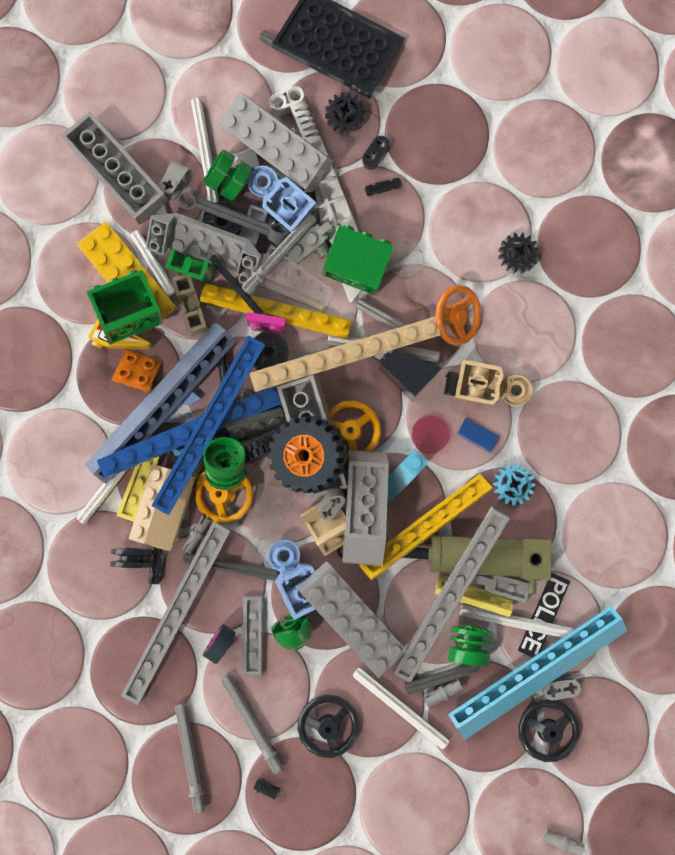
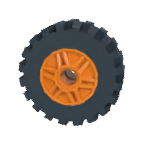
M313 416L300 417L289 420L288 423L280 426L279 431H275L273 435L274 440L269 443L271 452L268 453V459L272 461V464L269 466L271 470H275L276 474L274 477L277 481L281 480L285 488L290 487L294 492H317L330 486L339 478V474L343 472L345 468L343 465L347 462V456H345L347 447L346 444L343 445L342 439L344 438L342 434H338L337 428L334 425H330L329 421Z

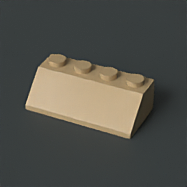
M152 464L129 539L173 552L196 477L191 476L168 516L151 505L171 469Z

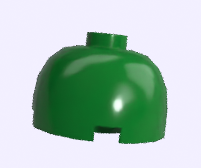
M291 615L284 617L286 621L280 623L278 620L272 626V634L282 648L299 650L304 647V644L311 637L312 627L307 615L306 617L303 615L295 620Z

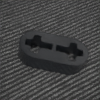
M385 136L376 137L363 154L362 164L366 169H375L388 152L389 140ZM382 142H384V147H381L379 151H377V143L381 144ZM374 154V163H367V158L370 159Z

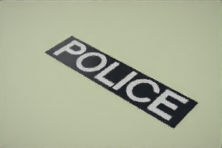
M551 573L550 580L545 585L531 619L553 624L570 581ZM526 630L518 651L532 658L541 652L547 634Z

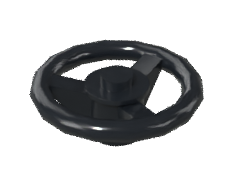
M322 695L313 698L303 707L298 717L297 731L301 743L309 752L318 757L334 758L343 755L353 747L359 734L360 723L355 709L348 701L335 695ZM326 702L336 703L342 707L335 715L325 714L319 719L308 716L313 708ZM349 714L352 723L351 734L347 742L337 748L335 737L340 730V723ZM305 724L316 729L319 735L327 740L329 750L320 749L311 743L307 738Z
M549 699L540 700L531 704L523 712L518 724L519 740L523 749L532 758L542 762H558L568 757L576 748L580 737L579 722L575 713L565 703ZM543 707H554L564 713L556 721L547 718L539 722L530 718L535 711ZM570 722L572 725L571 740L563 751L556 753L557 744L563 738V730ZM526 725L537 730L539 738L547 742V754L536 751L530 745L526 737Z

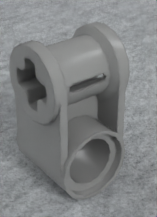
M175 161L169 164L164 177L160 181V189L168 200H174L178 197L191 173V169Z

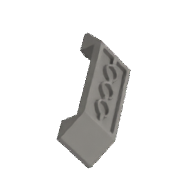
M178 213L159 214L150 217L145 248L149 251L164 255L168 248L174 249L177 252L204 262L208 261L211 264L212 262L209 258L216 255L229 271L236 273L235 279L241 285L251 277V272H255L258 269L261 255L249 239Z
M348 450L346 525L342 563L382 566L387 524L389 470L387 453Z

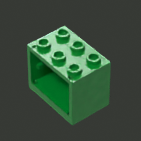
M339 225L325 261L322 276L375 296L394 246L390 245L391 242L388 240H377L372 238L373 236L367 232L358 233L351 226Z
M142 270L131 271L125 277L113 278L107 284L95 285L89 291H86L109 345L164 324L160 309Z

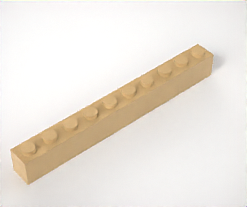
M431 317L251 372L249 375L254 391L258 392L440 336L441 333L437 328L435 317Z

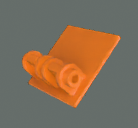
M125 350L111 381L127 385L129 388L133 387L135 390H142L144 393L151 392L153 388L152 382L162 361Z

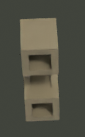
M183 274L171 278L189 335L192 337L205 333L208 330V326L192 277Z

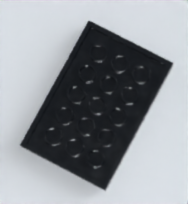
M299 0L274 39L272 48L371 99L403 45L405 38L333 0Z

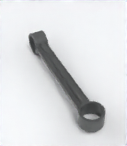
M193 188L183 189L178 196V203L185 210H192L194 207L267 235L268 239L276 244H281L287 238L289 230L281 224L270 225L201 198ZM183 194L192 196L194 203L186 202Z

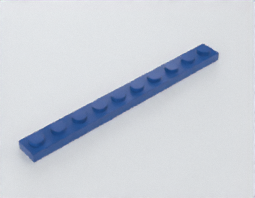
M249 335L247 336L153 501L152 507L168 516L170 515L200 462L205 447L213 439L265 344Z
M277 386L232 403L217 432L226 428L225 423L259 414L281 405L282 402ZM201 417L98 459L97 463L104 479L186 445Z

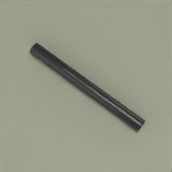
M216 255L211 256L209 260L256 314H263L262 309L242 289L239 282Z

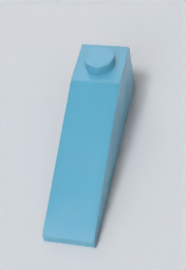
M415 449L388 476L387 506L428 464Z

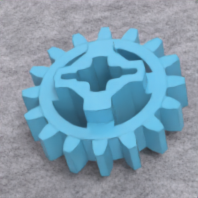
M512 464L511 468L505 465V471L499 469L500 475H494L497 482L492 483V485L497 486V489L493 492L500 494L497 498L498 500L504 498V504H507L509 501H511L512 506L516 504V501L519 505L523 504L522 499L527 501L529 500L528 494L534 493L530 490L531 487L535 486L530 481L534 479V476L529 477L530 470L523 471V465H520L518 468L516 464ZM513 472L521 474L523 478L517 477ZM505 476L506 481L504 485H501L502 479ZM512 481H513V482H517V484H518V485L515 486V488H514V487H512V488L510 487V484L512 483ZM526 484L525 491L522 494V487ZM508 491L512 493V496H514V498L507 496L504 492Z

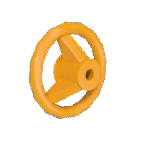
M355 400L342 401L331 407L329 412L333 425L337 430H340L344 440L349 443L350 450L358 451L357 440L362 435V426L368 421H372L374 434L370 444L362 451L373 452L378 446L381 437V424L375 411L365 403ZM347 408L359 409L366 413L357 421L348 419L340 423L332 419L337 412Z
M204 470L195 485V501L199 511L207 519L218 524L232 523L241 519L249 511L253 501V486L249 476L246 474L244 481L238 487L230 490L216 489L206 480ZM203 485L209 491V497L215 503L218 515L212 513L205 506L202 499ZM245 487L246 498L243 506L236 513L227 516V504L234 500L235 491Z

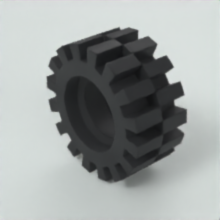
M271 435L264 436L243 446L246 464L268 456V453L271 452L269 443L273 441Z

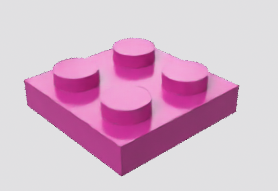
M247 312L246 321L251 330L262 332L264 329L279 335L286 333L287 323L285 318Z

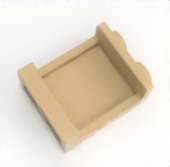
M317 504L300 516L319 549L326 556L344 543L346 515L340 509L333 518L328 520L321 519L318 512L319 504Z

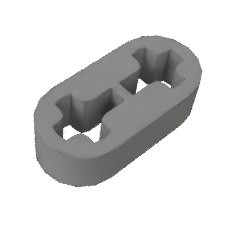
M334 488L326 493L318 505L319 517L321 519H331L345 503L344 491L342 489Z
M572 678L554 680L542 688L543 695L549 700L572 698L581 691L580 684ZM569 683L576 686L575 688H573V692H570L567 689L563 690V688L569 687ZM550 686L560 690L555 691L553 696L547 693V690H550Z

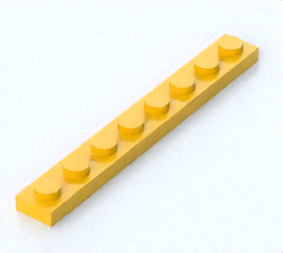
M205 284L200 296L201 302L244 313H254L235 290ZM250 295L262 309V315L285 318L286 323L345 339L348 338L351 320Z
M478 474L385 544L382 566L359 564V566L372 581L484 497L493 487L481 474Z

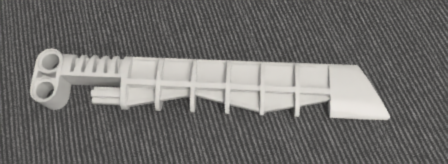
M294 86L272 95L270 98L271 112L276 116H282L291 112L300 136L328 156L321 137L317 136L319 131L314 129L316 124L312 123L313 117L309 116L311 112L307 110L308 104L303 90L300 87ZM294 95L300 96V99L297 101H294L291 98ZM276 102L283 103L279 108L274 106ZM331 164L314 189L318 206L313 212L319 211L321 226L328 221L334 228L326 235L332 244L339 225H348L353 227L354 231L360 232ZM342 283L349 302H352L361 290Z

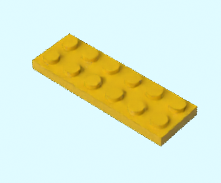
M106 221L76 244L107 283L113 278L125 277L131 271L142 270L160 309L162 319H165L177 309Z

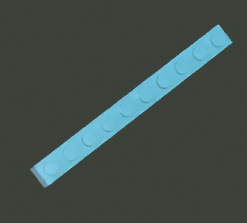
M611 606L449 713V717L464 740L627 632L623 619Z

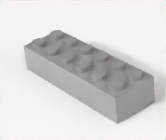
M241 92L238 93L219 123L224 129L306 191H314L333 163L331 158Z
M90 111L61 135L69 148L139 225L168 201L160 188Z
M311 375L277 386L287 422L295 418L313 416L318 417V419H325L329 421L330 425H333L318 375ZM345 463L343 465L345 468L339 474V478L330 486L320 491L309 493L311 499L325 495L334 488L346 489L348 487V471Z
M327 561L297 588L378 678L407 652L403 645Z

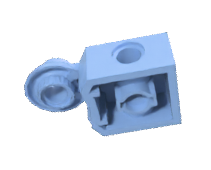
M258 166L250 172L247 182L249 190L258 197H264L262 207L290 232L318 206L312 198L289 178L286 177L278 181L277 174L272 168ZM266 177L268 184L265 187H261L259 184L260 179Z
M290 540L277 541L271 546L268 559L271 566L280 571L275 583L292 618L295 620L315 610L297 589L315 570L310 564L299 563L300 552L295 543ZM283 550L288 551V557L285 560H280L279 553Z

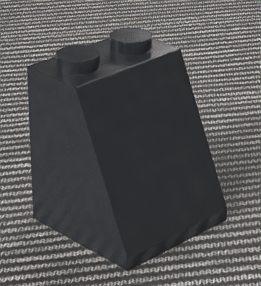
M396 350L392 353L388 351L379 362V370L411 401L442 369L438 365Z

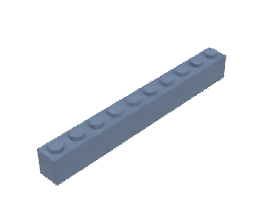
M214 323L85 463L90 472L107 484L113 476L104 479L97 460L148 439L236 343V340L225 329Z

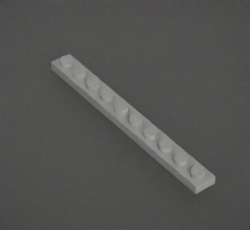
M493 507L490 508L408 644L407 652L401 656L393 669V674L408 682L412 681L509 521L510 517Z
M215 521L212 523L121 694L125 699L136 705L140 704L231 532L230 529Z

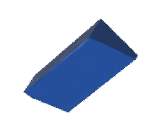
M468 418L464 419L456 433L488 453L493 450L499 437Z

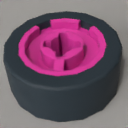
M222 624L208 643L203 656L217 664L231 645L236 632Z

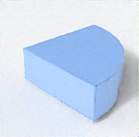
M191 391L180 404L192 405L200 401L201 398Z

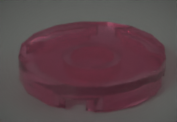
M431 415L422 417L412 427V442L423 453H437L448 443V427L439 417Z

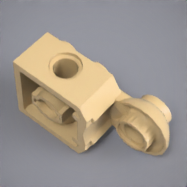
M462 360L455 395L456 399L492 406L500 398L512 406H521L530 400L532 385L526 377L512 375L505 378L502 368L499 366ZM513 386L521 387L522 393L519 396H514L511 393Z

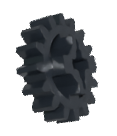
M341 92V97L335 94L334 101L328 100L329 106L325 107L327 112L325 113V119H329L328 126L333 125V131L338 128L340 129V134H342L343 130H346L347 134H349L350 129L356 132L357 126H362L361 120H365V115L363 114L365 113V107H362V100L357 102V95L352 98L351 92L347 96H344V93ZM347 108V113L343 118L344 111H346Z
M514 233L512 238L508 235L506 241L503 240L501 242L502 247H499L498 252L502 254L498 256V259H503L501 266L507 265L506 271L513 269V274H515L519 270L520 274H523L525 269L529 272L532 269L531 266L537 264L535 260H538L540 255L535 253L540 249L534 247L536 241L531 242L530 235L525 238L524 233L520 237H518L517 233ZM522 248L521 254L515 259L516 253Z

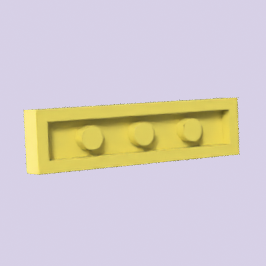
M161 456L135 466L116 516L134 522L152 464L158 465Z
M438 577L435 594L438 595L448 580L447 578ZM470 585L459 601L480 609L495 612L499 615L510 617L512 613L513 599L492 594L489 591Z

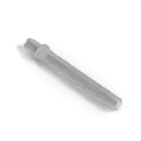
M308 214L255 272H251V277L242 285V289L247 294H251L259 284H263L266 276L316 223V218L312 214Z
M229 675L223 678L221 684L263 754V760L267 761L274 774L279 773L283 770V765L276 755L277 751H274L232 677Z
M185 703L175 706V712L190 788L189 797L192 799L194 813H202L206 809L203 797L205 792L201 787L187 706Z

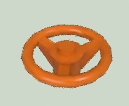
M460 284L448 288L441 295L436 306L435 319L437 328L441 333L440 336L447 343L459 346L468 343L476 335L480 327L482 313L477 295L469 287ZM461 292L467 295V297L453 305H445L448 298L454 293ZM473 304V324L469 332L465 334L463 325L468 320L467 309ZM444 324H447L458 338L451 337L447 333Z

